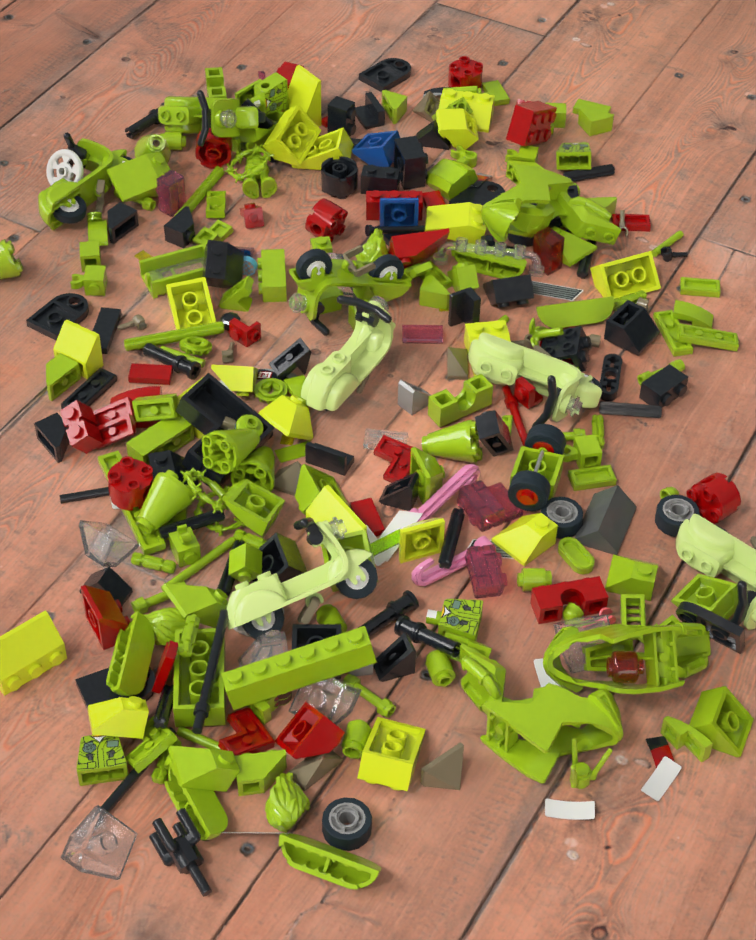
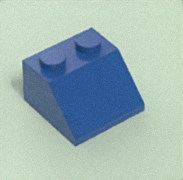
M396 130L368 133L352 149V153L368 165L390 167L394 162V139L400 138L399 132Z
M380 198V226H417L419 198Z

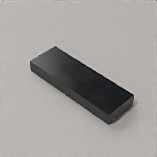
M104 307L100 309L93 331L100 335L102 354H108L122 315L121 309Z
M99 368L61 403V409L76 400L90 407L118 381L117 375Z

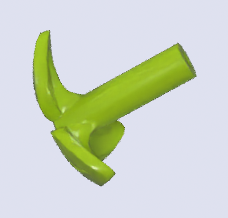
M532 318L529 324V334L532 335L530 342L533 347L534 345L539 346L538 341L543 340V338L561 336L564 333L562 327L548 329L543 326H537L535 328V318Z

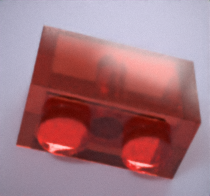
M546 227L534 234L532 265L547 276L561 269L565 238L550 227Z

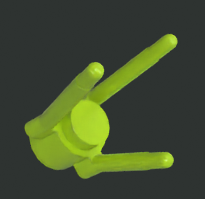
M573 737L570 774L571 787L584 789L588 787L590 780H596L598 772L608 760L613 750L609 748L595 768L591 770L586 763L578 762L577 739Z

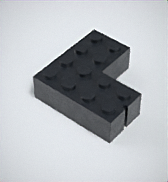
M210 373L204 376L181 397L176 409L177 413L204 435L214 430H225L221 426L226 416L234 419L236 422L241 416L246 414L256 416L263 423L264 430L260 436L259 444L253 451L262 447L269 440L275 428ZM201 438L187 451L182 465L189 471L192 468L200 472L206 469L204 477L216 481L222 486L231 477L232 472L219 474L204 466Z

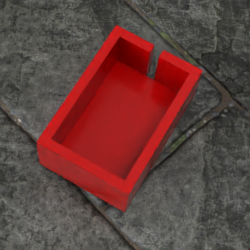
M541 101L516 104L506 140L524 147L547 142L551 136L550 125L557 116V107Z

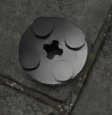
M339 156V159L333 160V157L326 159L321 165L322 192L336 196L338 199H346L347 195L354 193L358 188L357 163L348 157Z

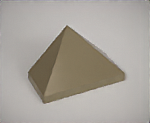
M429 91L412 111L429 122H433L432 116L439 109L440 101Z
M447 347V379L467 380V349Z
M297 461L279 469L275 474L273 489L295 496L302 465Z
M461 742L421 768L420 783L424 787L460 790L464 745Z
M331 750L327 754L305 758L289 772L293 773L294 783H297L303 791H306L342 762V758Z

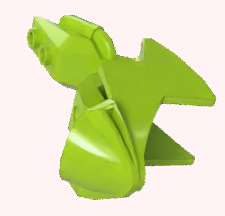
M515 164L513 171L519 184L482 206V220L491 235L498 242H506L508 234L533 238L534 235H538L546 230L550 221L557 216L561 218L563 226L579 238L614 245L621 232V228L609 222L611 213L608 209L590 198L579 196L571 198L568 195L567 190L569 185L572 184L570 178L529 165Z
M677 622L675 625L665 626L613 624L581 632L573 626L563 627L554 636L543 657V667L546 674L560 687L576 693L581 691L583 686L597 689L604 688L608 691L622 694L662 692L683 686L685 680H679V678L686 679L706 669L709 664L708 656L711 655L709 631L700 623ZM643 635L644 652H634L633 639L629 638ZM595 641L582 647V652L585 654L584 670L635 671L634 659L645 660L647 683L635 684L625 681L623 683H614L613 681L574 678L563 668L560 654L569 649L573 643Z
M463 643L460 645L459 662L464 671L467 670V674L461 679V688L476 707L487 715V732L480 739L500 758L526 777L541 784L545 783L558 758L572 754L573 737L577 739L578 753L616 745L623 739L620 710L613 694L607 689L601 688L589 694L588 698L580 697L558 685L548 683L545 687L535 688L533 698L511 700L504 697L505 668L497 661L482 655L476 649L470 648ZM581 724H588L583 729H579ZM518 734L526 740L518 739Z

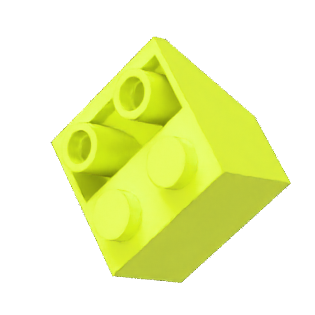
M463 108L436 110L438 133L441 137L447 138L454 148L457 149V146L460 145L466 150L479 140L475 118Z
M65 320L53 348L54 357L61 353L78 362L81 377L88 379L99 368L104 366L100 335L79 324Z

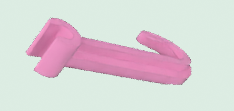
M475 464L465 465L419 509L412 508L409 512L423 513L417 522L430 519L461 487L465 492L472 487L480 475L479 467Z
M482 536L475 541L473 547L455 555L449 569H441L438 564L426 570L435 561L432 558L423 561L412 571V581L417 586L429 585L482 557L485 560L492 559L496 555L493 552L496 547L486 536Z

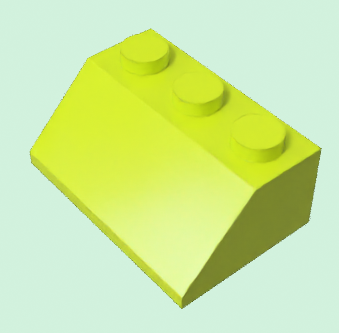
M443 89L439 109H445L449 104L464 97L473 111L470 115L475 118L477 131L489 133L494 113L495 95Z
M296 105L283 113L264 143L263 148L271 155L274 154L272 157L275 160L300 166L322 130L299 105Z
M651 251L590 268L595 288L603 298L613 296L614 299H620L622 296L644 290L647 293L661 289Z
M329 485L324 486L306 510V518H313L315 523L325 520L329 522L330 526L334 523L338 535L364 529L367 531V526Z
M46 610L0 636V691L4 696L18 690L22 685L38 678L42 673L67 659L65 643Z

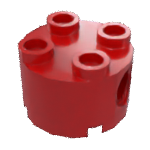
M461 56L459 60L449 64V87L477 86L481 88L483 64L471 60L468 56Z
M209 128L205 144L200 147L197 144L199 132L196 140L195 156L197 160L201 161L200 164L210 169H214L216 166L221 168L224 164L227 165L232 155V137L214 136L211 128Z
M326 198L319 200L312 208L314 210L313 215L309 214L307 217L305 229L316 237L329 236L332 242L335 235H341L346 228L344 222L348 211Z
M130 456L123 457L108 472V487L111 501L120 509L133 510V507L138 506L141 509L154 481L153 468L145 462L133 459Z
M718 472L697 482L686 493L687 497L697 504L699 515L713 524L719 523L737 512V507L741 505L740 493L734 482H728L725 479L727 476Z

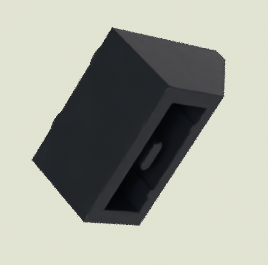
M627 300L606 321L604 339L639 356L659 335L660 331L644 307Z

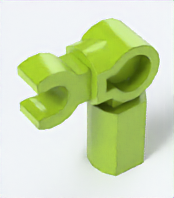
M460 145L457 146V151L451 149L450 156L458 159L456 161H460L471 168L476 167V152L464 150Z

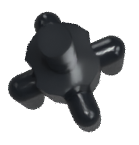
M182 808L176 812L180 822H177L172 827L178 836L174 839L162 818L154 820L152 825L156 832L152 833L149 839L164 865L171 866L175 864L180 874L190 873L202 896L209 895L212 889L199 868L203 864L204 859L196 847V844L201 840V835L186 809Z

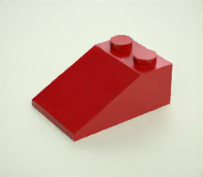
M449 228L391 236L388 253L397 256L403 263L404 269L421 263L444 247L450 233Z

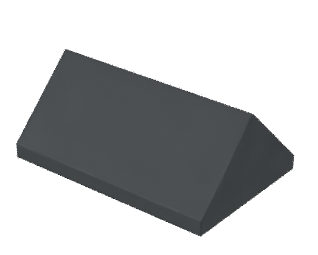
M618 485L595 493L575 539L583 546L617 555L637 506Z

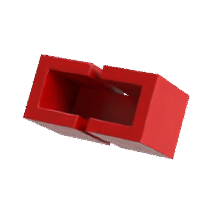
M76 400L60 410L64 426L68 428L66 432L72 447L87 454L103 444L99 428L95 426L97 422L91 407Z

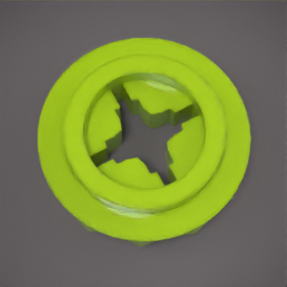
M198 336L186 337L179 343L181 351L186 354H193V356L207 355L212 351V343Z
M276 378L263 379L254 387L255 398H259L260 402L266 401L269 404L281 395H288L287 385L282 380Z

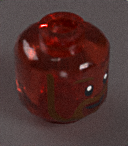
M614 651L611 657H607V677H611L614 683H636L639 674H644V661L638 658V654L635 651Z

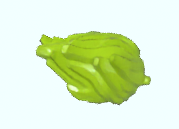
M376 228L362 246L364 250L360 253L361 261L374 262L377 258L389 254L383 239V230Z
M176 607L163 608L147 615L143 614L153 628L156 645L165 646L170 640L175 642V630L183 629L186 619L183 618Z
M290 772L287 774L280 773V776L275 778L276 784L270 789V796L265 805L266 818L270 826L284 833H288L294 827L297 820L304 813V810L310 809L309 799L300 786L294 783L293 773Z

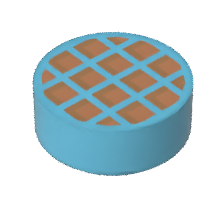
M244 256L243 274L251 276L258 267L257 262L252 257Z

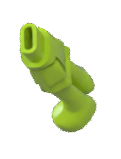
M252 153L248 154L245 174L250 173L251 170L264 162L265 159L260 158L262 156L261 153L259 155L257 153H254V155ZM268 165L256 177H250L242 184L243 193L247 197L252 199L259 197L257 179L261 183V195L263 198H269L277 191V182L274 178L268 177Z

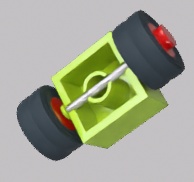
M550 424L533 426L528 432L524 446L520 448L510 477L508 497L512 504L522 510L538 511L546 505L549 499L555 496L562 475L563 452L566 446L565 435L557 427Z

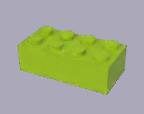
M216 628L198 629L191 657L182 658V655H179L177 650L174 661L173 690L175 727H193L195 719L193 712L195 704L199 702ZM183 629L175 630V642L178 645L180 644ZM225 635L209 700L210 712L208 718L205 719L204 726L226 725V690L221 673L226 672Z

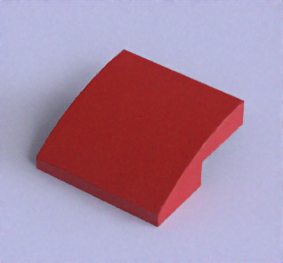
M124 398L93 411L97 422L95 426L99 428L103 444L95 449L98 450L135 435L136 420L131 398Z

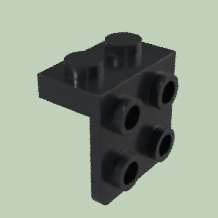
M582 326L565 329L561 336L543 338L541 348L548 352L551 357L559 360L571 358L575 367H579L581 372L586 371L587 362L590 360L589 348H591L592 343L590 337L586 336Z

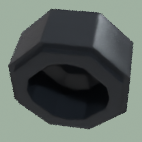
M229 312L222 315L220 321L223 322L225 330L229 331V321L233 318L240 321L238 314Z

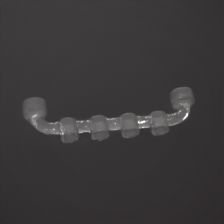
M464 237L456 238V242L443 243L439 247L438 252L433 254L432 263L436 265H447L448 255L445 252L453 249L458 252L470 251L480 255L494 254L497 257L511 256L515 259H531L533 264L529 266L528 274L534 277L544 276L545 267L541 265L539 256L534 252L526 251L525 245L516 244L514 249L506 248V243L496 242L495 247L487 246V241L476 240L475 244H469L468 239Z

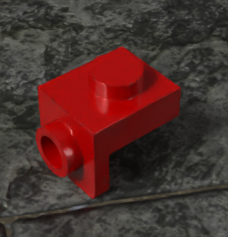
M255 203L244 204V208H240V215L244 217L247 229L264 226L262 207L255 205Z
M233 318L229 321L230 337L245 347H249L261 338V323L256 321L251 326H247L238 319Z
M521 376L515 380L514 396L525 408L530 409L543 401V396L524 377Z

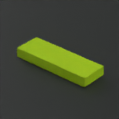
M674 311L654 312L653 319L673 357L693 354L694 348L691 343L678 341L677 326L679 321L672 318Z
M679 323L677 326L679 342L737 351L739 348L737 333Z

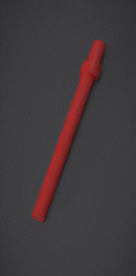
M506 385L502 387L505 397L504 403L506 408L510 410L511 415H513V421L524 446L528 434L518 410V401L513 396L510 386Z

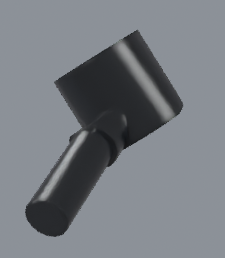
M670 247L661 248V255L665 262H669L675 257H687L688 255L687 252H672Z

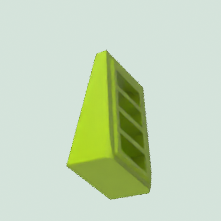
M621 594V624L627 625V622H640V625L631 626H646L645 594ZM626 606H636L639 609H626ZM626 614H639V617H627ZM639 636L631 637L629 639L639 640Z

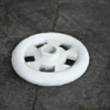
M69 149L56 151L50 157L47 164L48 182L50 185H53L54 182L61 178L72 181L70 179L74 174L76 177L72 182H78L83 179L84 168L80 157ZM62 157L64 162L59 164L58 159ZM71 159H72L73 162L75 163L74 166H72V165L69 164V161H70ZM54 169H57V177H54Z

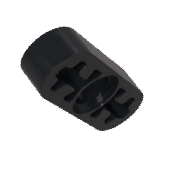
M607 354L604 357L600 379L602 385L600 399L604 401H613L617 397L622 358L617 354ZM605 376H614L615 379H608ZM611 387L610 391H606V388Z

